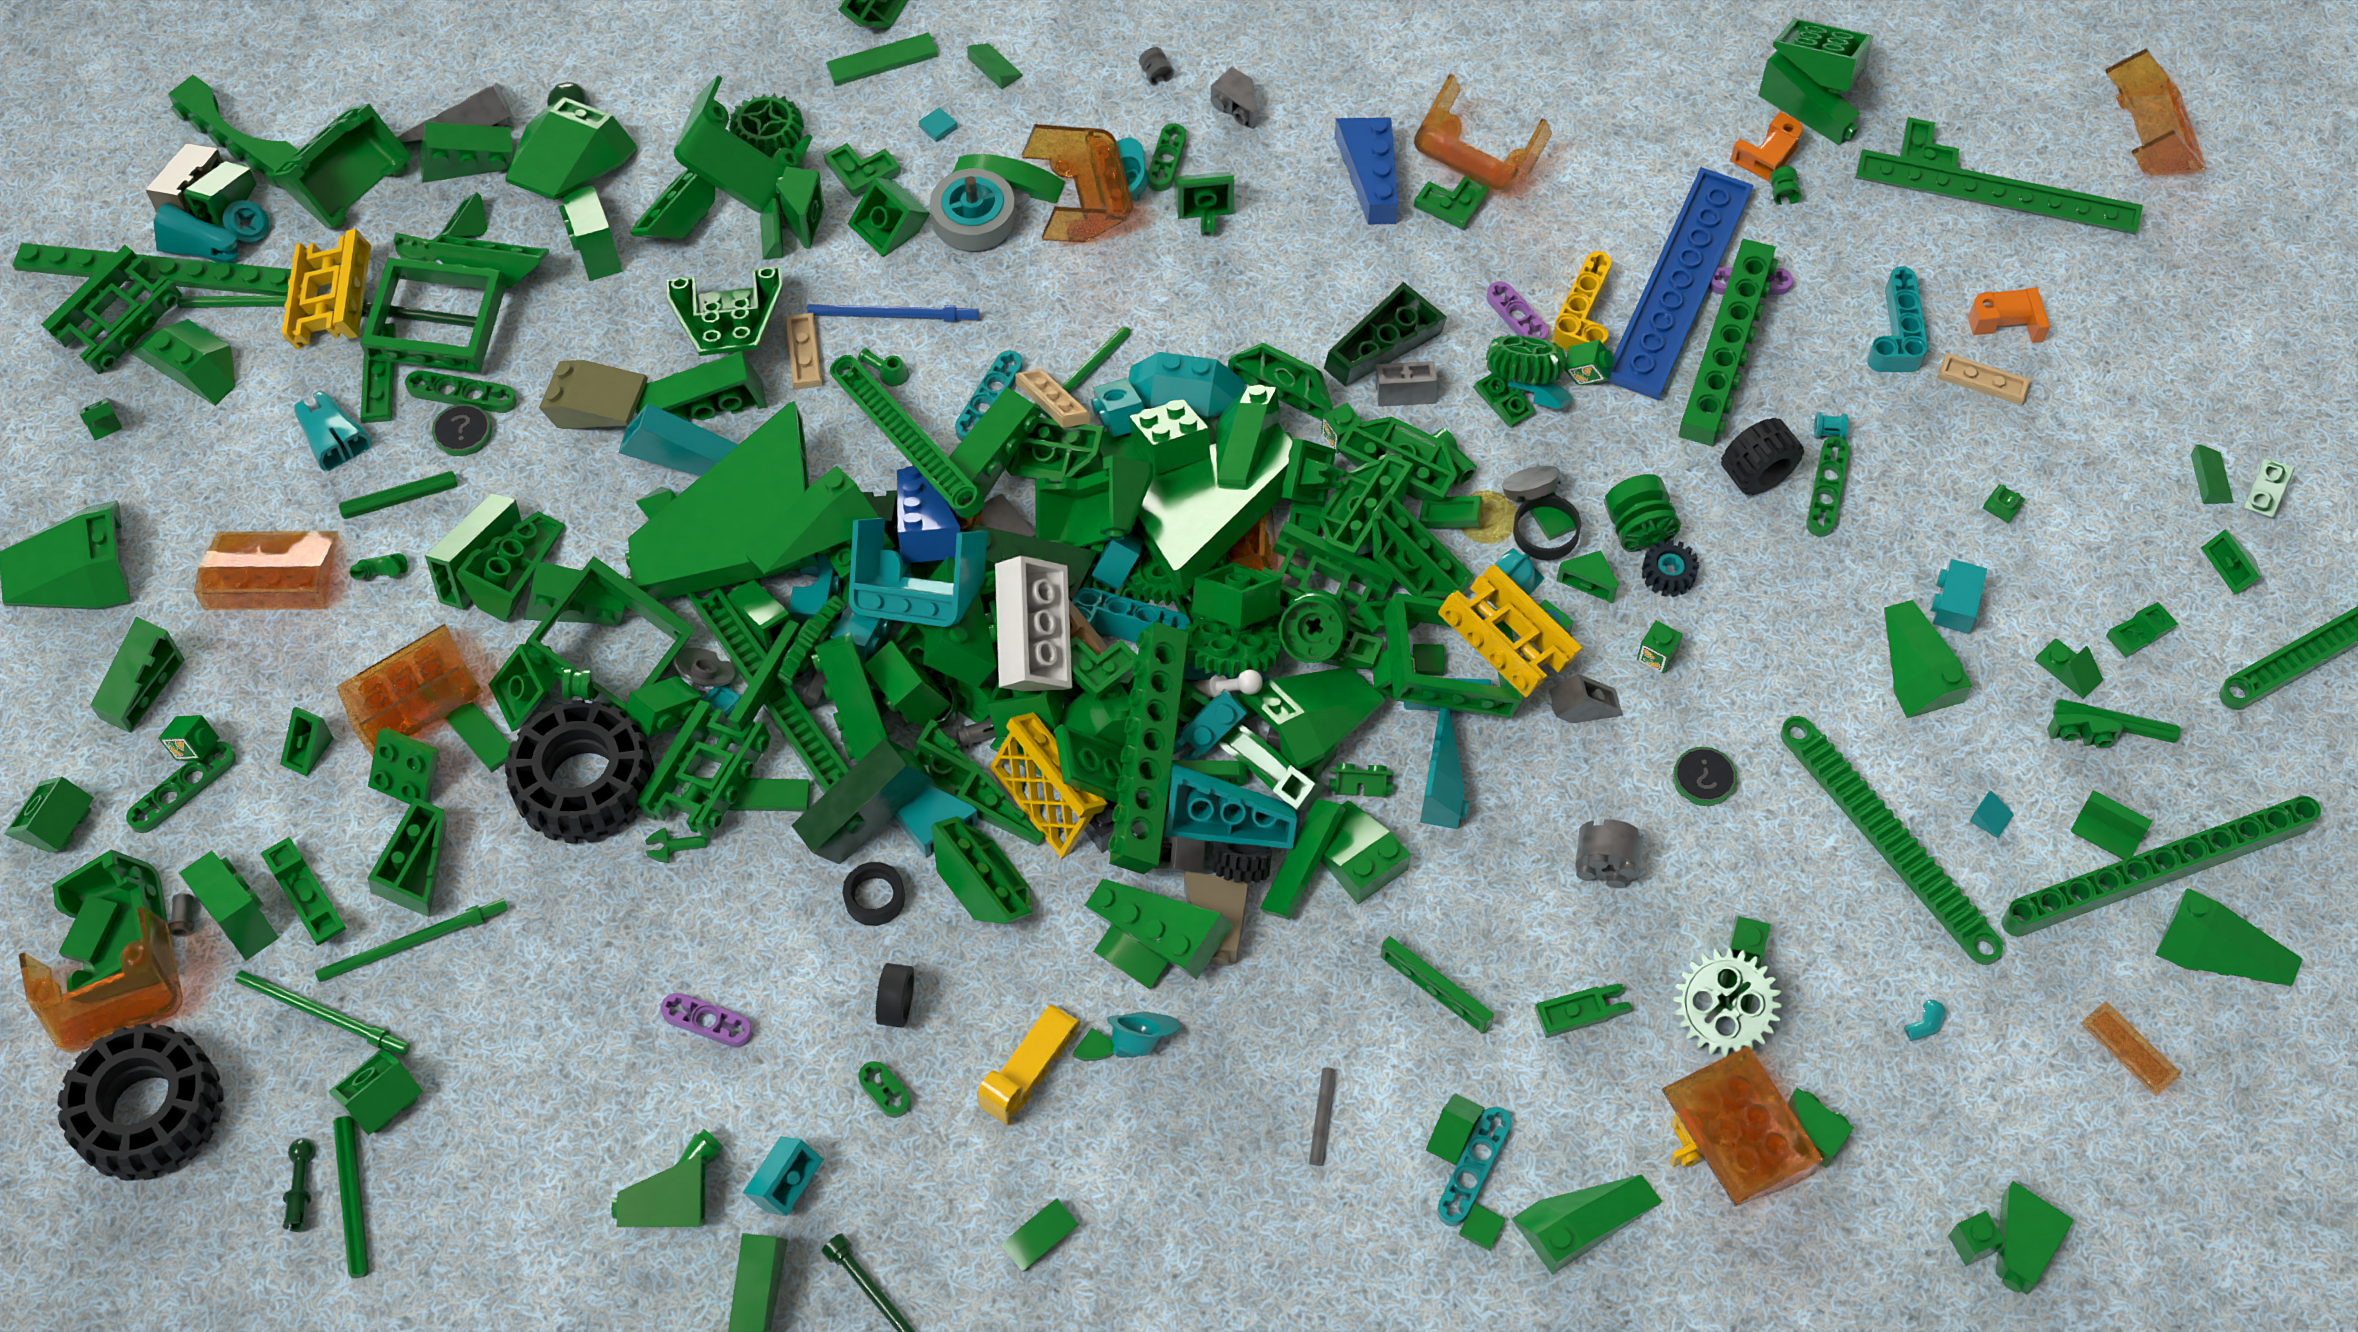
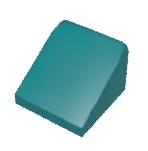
M1989 790L1974 812L1970 822L1998 838L2014 814L1995 793Z

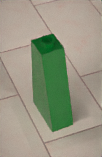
M1778 50L1767 60L1758 93L1759 97L1837 145H1840L1845 139L1851 140L1858 131L1859 126L1856 124L1860 113L1842 96L1828 91V87L1820 86Z
M491 493L425 554L440 603L461 610L468 606L472 599L457 578L456 573L472 551L477 548L481 550L489 545L493 538L498 535L502 537L512 531L514 525L522 521L516 499Z
M742 1233L728 1332H771L788 1239Z

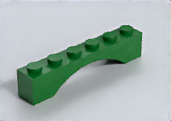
M193 74L168 93L173 104L171 109L179 119H188L197 132L202 133L205 131L214 144L217 146L223 144L235 159L239 160L242 158L254 173L260 171L272 186H278L271 174L298 151L296 147L287 141L254 138L232 128L220 116L219 105L212 88Z
M1184 677L1182 680L1178 718L1185 723H1189L1212 699ZM1240 720L1216 742L1218 746L1238 761L1245 763L1247 768L1259 777L1274 793L1297 810L1308 812L1315 799L1320 796L1326 787L1303 768L1298 770L1281 754V751Z

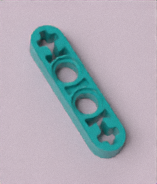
M1003 351L997 356L958 417L955 429L956 436L960 441L970 432V430L964 432L963 427L968 428L972 423V418L975 419L973 422L974 427L985 413L978 412L974 408L981 403L991 406L1006 387L1012 388L1016 381L1015 374L1020 373L1023 368L1022 358L1016 351ZM1010 361H1014V365H1009L1006 375L1003 374L1005 370L1004 363L1008 364ZM993 382H1000L1004 385L998 391L988 388Z
M1490 1107L1482 1114L1439 1200L1437 1215L1445 1225L1458 1226L1465 1221L1510 1130L1511 1117L1503 1108ZM1495 1117H1499L1504 1128L1498 1126L1491 1139L1489 1136H1486L1491 1123L1487 1119L1494 1120ZM1476 1145H1485L1489 1148L1491 1156L1486 1160H1479L1472 1154V1148ZM1463 1173H1469L1475 1177L1477 1184L1471 1189H1465L1459 1185L1457 1178ZM1457 1193L1462 1196L1458 1206V1211L1461 1214L1455 1213L1451 1217L1447 1215L1448 1209L1444 1205L1451 1206Z

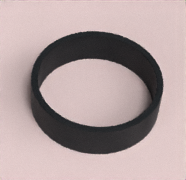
M1548 494L1534 500H1526L1520 505L1514 518L1513 536L1518 547L1530 557L1539 560H1556L1568 555L1577 545L1581 529V519L1578 511L1569 501L1562 497ZM1552 507L1563 511L1572 519L1576 533L1569 542L1560 547L1541 548L1529 543L1521 535L1518 522L1525 513L1534 508Z

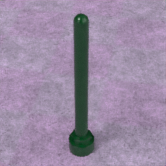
M367 299L363 300L361 316L370 314L373 303L368 302ZM393 305L390 306L387 315L388 317L473 328L477 319L476 316Z
M840 1233L831 1238L821 1250L829 1262H835L837 1265L844 1267L897 1332H916L852 1256V1244L845 1235Z

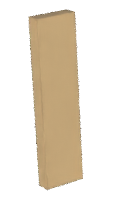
M1042 369L1015 374L1016 384L1062 428L1090 423V413Z

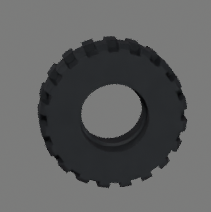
M575 700L571 704L566 705L560 703L551 706L552 709L545 713L541 711L532 718L533 721L528 726L525 724L517 733V741H513L508 750L510 759L505 762V774L508 778L506 782L519 814L522 818L526 819L528 825L536 832L542 829L544 836L554 841L558 837H563L565 843L577 844L578 839H586L588 843L599 841L598 836L606 833L612 836L620 832L618 827L622 824H631L637 818L636 810L640 808L636 800L654 772L653 760L645 736L641 733L638 724L632 718H626L624 711L613 706L607 708L606 703L599 701L585 703L584 700ZM592 753L609 760L603 774L587 786L570 789L552 783V778L557 768L565 760L575 755Z
M150 1023L137 1024L135 1028L127 1029V1027H122L114 1030L112 1035L98 1038L92 1043L93 1046L79 1054L74 1060L76 1064L72 1070L68 1069L62 1081L65 1086L64 1090H60L58 1094L57 1105L62 1109L57 1115L59 1126L65 1131L64 1137L69 1145L86 1163L94 1166L99 1173L108 1177H112L115 1173L120 1180L125 1181L135 1180V1175H140L144 1180L154 1179L158 1177L157 1172L166 1170L169 1174L179 1169L178 1163L188 1157L189 1160H192L199 1153L197 1150L198 1146L203 1141L208 1143L214 1134L211 1126L213 1122L218 1123L222 1114V1109L217 1102H221L224 1099L223 1088L218 1083L220 1076L217 1069L200 1046L196 1045L187 1034L175 1032L172 1027L166 1025H157L156 1028H153ZM148 1078L168 1080L166 1098L161 1107L151 1117L131 1125H120L113 1122L115 1105L127 1088L136 1082Z

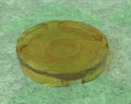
M1489 490L1476 491L1470 494V496L1481 495L1484 502L1480 527L1460 528L1463 534L1474 542L1482 544H1495L1507 539L1513 532L1516 509L1512 502L1510 504L1504 495Z

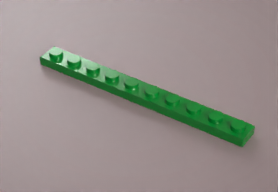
M1865 149L1861 150L1855 179L2130 234L2137 233L2143 208L2142 204Z
M21 243L12 266L16 271L90 278L116 252ZM136 254L148 266V269L141 277L150 284H154L163 275L179 287L261 295L288 294V281L291 269Z

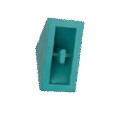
M1131 532L1124 535L1125 538L1123 540H1108L1091 574V577L1114 590L1120 588L1140 555L1143 540Z

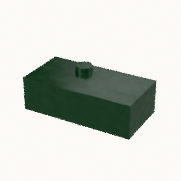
M883 738L791 826L813 854L841 864L933 778L912 751L887 738Z

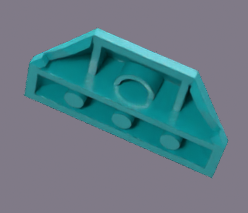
M1158 352L1132 365L1128 376L1129 383L1141 399L1145 409H1153L1173 400L1184 399L1200 419L1206 420L1221 415L1223 410L1245 387V381L1217 359Z

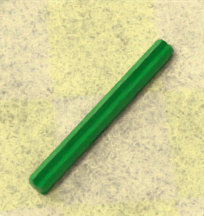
M342 1116L334 1119L333 1128L348 1274L351 1278L355 1279L367 1276L369 1267L354 1123L350 1116Z

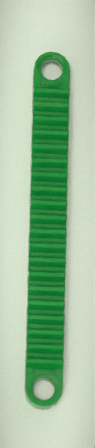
M843 355L837 358L830 367V374L854 403L857 404L960 517L969 518L979 513L984 505V498L975 485L853 356ZM851 367L848 372L841 375L844 369ZM973 496V499L970 501V503L961 506L962 502L966 498Z
M719 587L709 589L712 593L706 599L696 598L695 594L697 592L688 593L691 606L743 678L746 685H749L767 654ZM778 679L762 707L768 713L777 729L780 730L784 739L787 740L796 756L799 757L801 763L806 767L808 773L818 784L820 790L825 794L849 769L790 686Z
M2358 606L2228 677L2219 691V698L2222 703L2231 709H2243L2256 701L2262 700L2265 696L2271 695L2274 691L2280 690L2285 685H2289L2294 680H2298L2303 675L2321 667L2332 659L2339 657L2342 653L2348 652L2351 648L2357 647ZM2229 688H2240L2245 693V697H2234L2230 693Z
M1792 716L1785 720L1780 736L1788 749L1969 957L1981 965L1995 963L2002 953L2003 943L2000 937L1988 925L1987 918L1984 915L1980 916L1977 906H1972L1969 897L1961 894V888L1952 884V878L1944 875L1943 868L1941 866L1937 867L1935 859L1927 855L1926 848L1920 847L1918 839L1916 837L1912 838L1909 829L1902 827L1901 820L1893 817V811L1886 809L1884 801L1877 798L1875 790L1868 788L1866 780L1862 781L1860 779L1858 771L1852 770L1851 763L1844 761L1843 754L1836 752L1835 745L1828 743L1825 734H1821L1804 717ZM1793 727L1800 728L1805 733V737L1795 739L1790 736L1788 730ZM1976 943H1989L1993 948V954H1981L1976 948Z

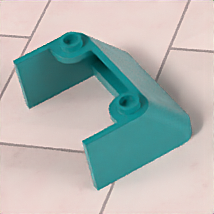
M885 518L853 520L849 605L856 614L940 627L953 626L960 622L984 582L988 531L957 533L954 582L948 583L903 577V561L901 556L893 550L883 549Z

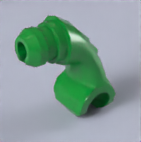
M394 553L386 556L361 559L357 564L351 566L349 573L355 580L368 579L379 575L393 578L399 573L407 572L408 565L403 554Z

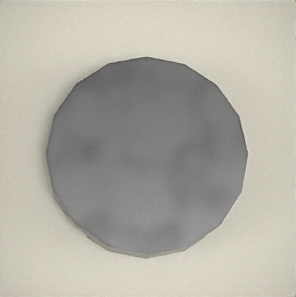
M1554 466L1531 467L1518 471L1506 478L1502 483V489L1505 497L1509 500L1517 501V496H1525V500H1534L1554 492L1558 488L1557 484L1562 483V477L1559 469Z

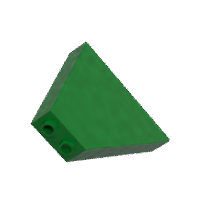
M795 401L785 405L628 537L629 550L625 551L626 563L630 568V575L626 577L628 581L657 601L765 577L747 559L746 554L810 487L803 417ZM817 553L802 558L801 563L771 575L818 565Z
M1279 423L1269 439L1247 485L1218 484L1216 444L1210 445V458L1158 475L1153 471V479L1133 526L1178 595L1184 594L1194 584L1195 576L1206 573L1282 498L1283 480L1286 476L1289 461L1288 454L1293 438L1290 432H1285Z

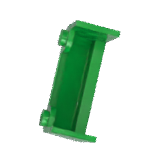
M717 75L698 94L675 145L674 156L685 168L753 211L762 213L772 198L779 199L780 194L776 193V183L778 177L783 176L785 167L800 168L813 136L807 134L792 149L780 148L775 152L773 158H770L725 129L729 121L728 111L722 104L714 100L723 79Z

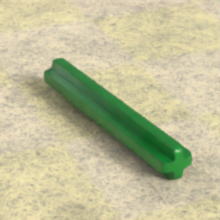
M447 471L340 502L339 511L343 519L352 518L456 488L458 481L453 471Z
M2057 699L2053 707V715L2085 714L2119 722L2123 728L2122 732L2176 743L2180 736V726L2063 699Z

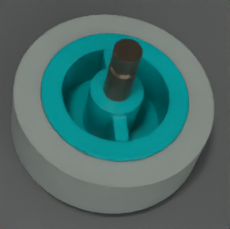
M976 168L953 172L944 177L935 186L930 197V210L934 231L943 242L951 247L965 251L985 250L1005 240L1014 228L1016 211L1013 190L1004 178L994 172Z

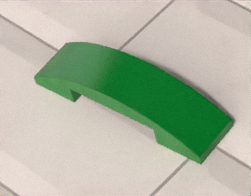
M991 154L959 156L953 172L973 168L988 170L1004 178L1011 188L1029 192L1030 198L1055 204L1065 183L1064 180L1033 164Z
M1279 611L1278 614L1266 618L1265 627L1273 626V632L1279 633L1278 625L1284 612ZM1355 632L1353 637L1346 636L1340 648L1329 659L1322 661V663L1347 668H1373L1384 645V639Z
M290 837L260 853L317 946L347 929Z

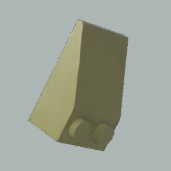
M586 360L559 361L539 409L557 428L562 429L627 426L630 424L648 377L644 374Z

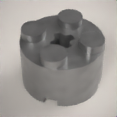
M1604 819V825L1594 826V820L1584 823L1579 829L1575 861L1576 876L1582 880H1605L1606 885L1609 887L1624 888L1626 882L1636 879L1640 874L1644 841L1643 834L1639 836L1637 827L1618 820Z

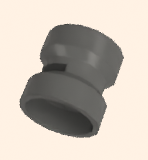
M1152 47L1140 55L1139 64L1143 71L1146 72L1151 85H1158L1156 78L1161 76L1165 82L1170 81L1174 75V69L1169 61H1166V55L1161 48Z

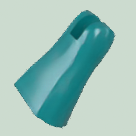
M170 202L162 204L157 210L153 220L157 251L201 257L216 262L234 264L237 262L238 242L236 234L201 221Z
M318 391L312 394L318 405V409L311 412L303 400L294 405L297 420L323 471H330L370 449L372 445L371 437L325 392ZM339 444L342 445V447L344 448V450L346 451V453L343 454V451H342V449H341V447H340Z

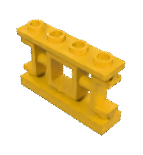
M356 228L346 230L345 236H339L338 246L334 249L321 251L314 242L309 243L308 248L303 243L295 244L291 275L288 281L289 288L287 301L285 302L284 320L281 326L282 336L295 349H302V343L303 345L310 343L311 332L324 329L334 338L340 337V333H343L347 339L359 336L371 244ZM332 283L330 294L316 297L318 286Z
M1495 564L1489 566L1482 576L1479 575L1470 587L1477 596L1469 601L1458 590L1446 598L1438 611L1439 615L1524 697L1531 695L1534 689L1539 688L1547 677L1540 669L1541 666L1548 663L1557 673L1564 671L1572 664L1583 648ZM1487 601H1490L1498 610L1495 611ZM1477 610L1485 619L1482 620L1474 611ZM1503 620L1521 638L1513 643L1495 625ZM1534 643L1543 653L1540 654L1531 644ZM1521 652L1530 662L1527 663L1518 653Z

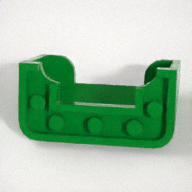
M368 103L349 108L279 166L271 176L280 187L325 228L333 227L336 229L347 221V208L384 176L392 174L395 177L401 174L407 168L406 163L412 156Z
M1110 455L1103 458V471L1079 479L1063 477L1062 483L1051 482L1047 477L1035 480L1036 538L1080 548L1107 540H1123L1125 538L1124 535L1129 534L1132 530L1153 479V465L1144 461Z
M111 849L52 884L55 907L60 913L69 917L76 918L87 894L116 902L121 907L93 966L83 963L84 971L76 970L68 975L67 991L70 999L89 1002L161 981L174 973L175 961L170 932L167 928L168 920L161 879L151 864Z

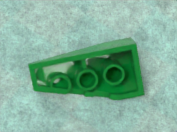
M1263 385L1248 386L1223 410L1216 424L1218 484L1247 485L1281 418L1276 387H1265Z
M537 511L514 525L512 531L502 537L498 535L493 538L490 544L481 550L477 548L472 551L458 569L456 576L476 607L506 623L533 580L537 561L543 562L565 524Z
M2186 888L2176 902L2155 953L2156 956L2187 970H2203L2215 972L2218 975L2240 976L2255 981L2286 986L2293 985L2302 961L2301 957L2221 903L2189 888Z

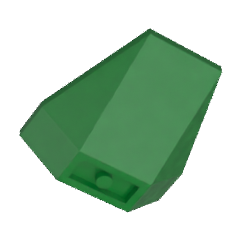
M563 97L540 111L526 125L506 174L505 182L556 200L624 165L638 151L637 145L612 114Z
M781 266L753 269L754 288L746 289L739 288L736 290L698 294L695 276L666 280L667 302L699 356L759 348L783 291Z
M115 500L86 507L1 550L0 580L3 604L5 606L104 609L130 603L128 577L120 566L116 529L122 528L119 502Z
M1347 667L1270 679L1262 684L1261 689L1256 694L1247 695L1241 693L1235 696L1247 709V714L1243 716L1246 720L1260 715L1279 734L1281 754L1298 770L1325 758L1385 704V698L1355 670Z

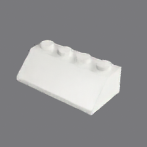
M1018 556L996 563L999 687L1018 691L1071 689L1067 565L1025 556Z

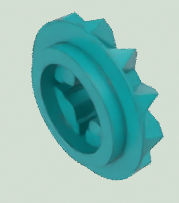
M235 201L227 206L222 215V227L236 234L239 243L250 242L252 245L254 242L262 240L268 232L269 219L266 212L259 205L251 201ZM253 217L249 225L250 228L248 226L238 227L241 222L240 218L246 220Z

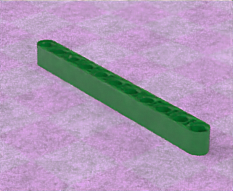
M2298 796L2013 900L2002 917V927L2011 936H2025L2304 834L2309 831L2321 814L2320 805L2309 796ZM2158 864L2163 865L2166 869L2159 867ZM2129 874L2136 876L2137 879L2132 878ZM2100 884L2106 885L2110 890L2104 889ZM2071 894L2077 895L2081 900L2075 899ZM2043 904L2051 907L2053 911L2047 910ZM2014 915L2022 917L2025 921H2019Z

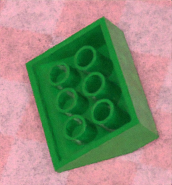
M1793 18L1774 40L1773 47L1820 86L1828 87L1827 90L1832 93L1843 94L1844 91L1849 92L1866 68L1874 35Z

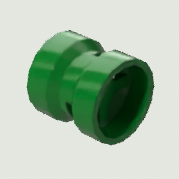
M1784 166L1772 171L1769 179L1773 188L1774 202L1777 205L1782 204V197H1788L1789 204L1798 202L1801 199L1802 193L1799 184H1797L1799 178L1796 169Z

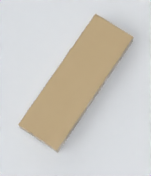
M813 313L785 316L793 390L821 387L822 378Z
M1947 352L1937 379L2021 406L2031 379Z

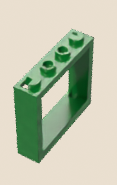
M388 257L360 342L367 360L480 373L506 289L500 270L489 267L475 268L467 267L463 264L449 265L440 264L436 261L423 262L408 258ZM399 279L485 289L469 345L459 346L381 336Z
M593 556L533 631L523 649L527 651L526 654L532 661L540 665L544 663L551 668L554 676L562 681L563 672L566 667L580 671L540 642L589 580H591L675 640L640 688L654 684L674 660L675 655L690 639L695 628ZM594 681L593 693L589 701L606 703L607 708H611V706L617 707L625 713L627 704Z
M1394 593L1383 611L1394 700L1511 718L1522 702V694L1499 672L1500 687L1413 673L1407 620L1451 626L1438 613L1445 601ZM1477 610L1474 611L1482 620L1485 619ZM1503 620L1495 626L1514 643L1512 629Z

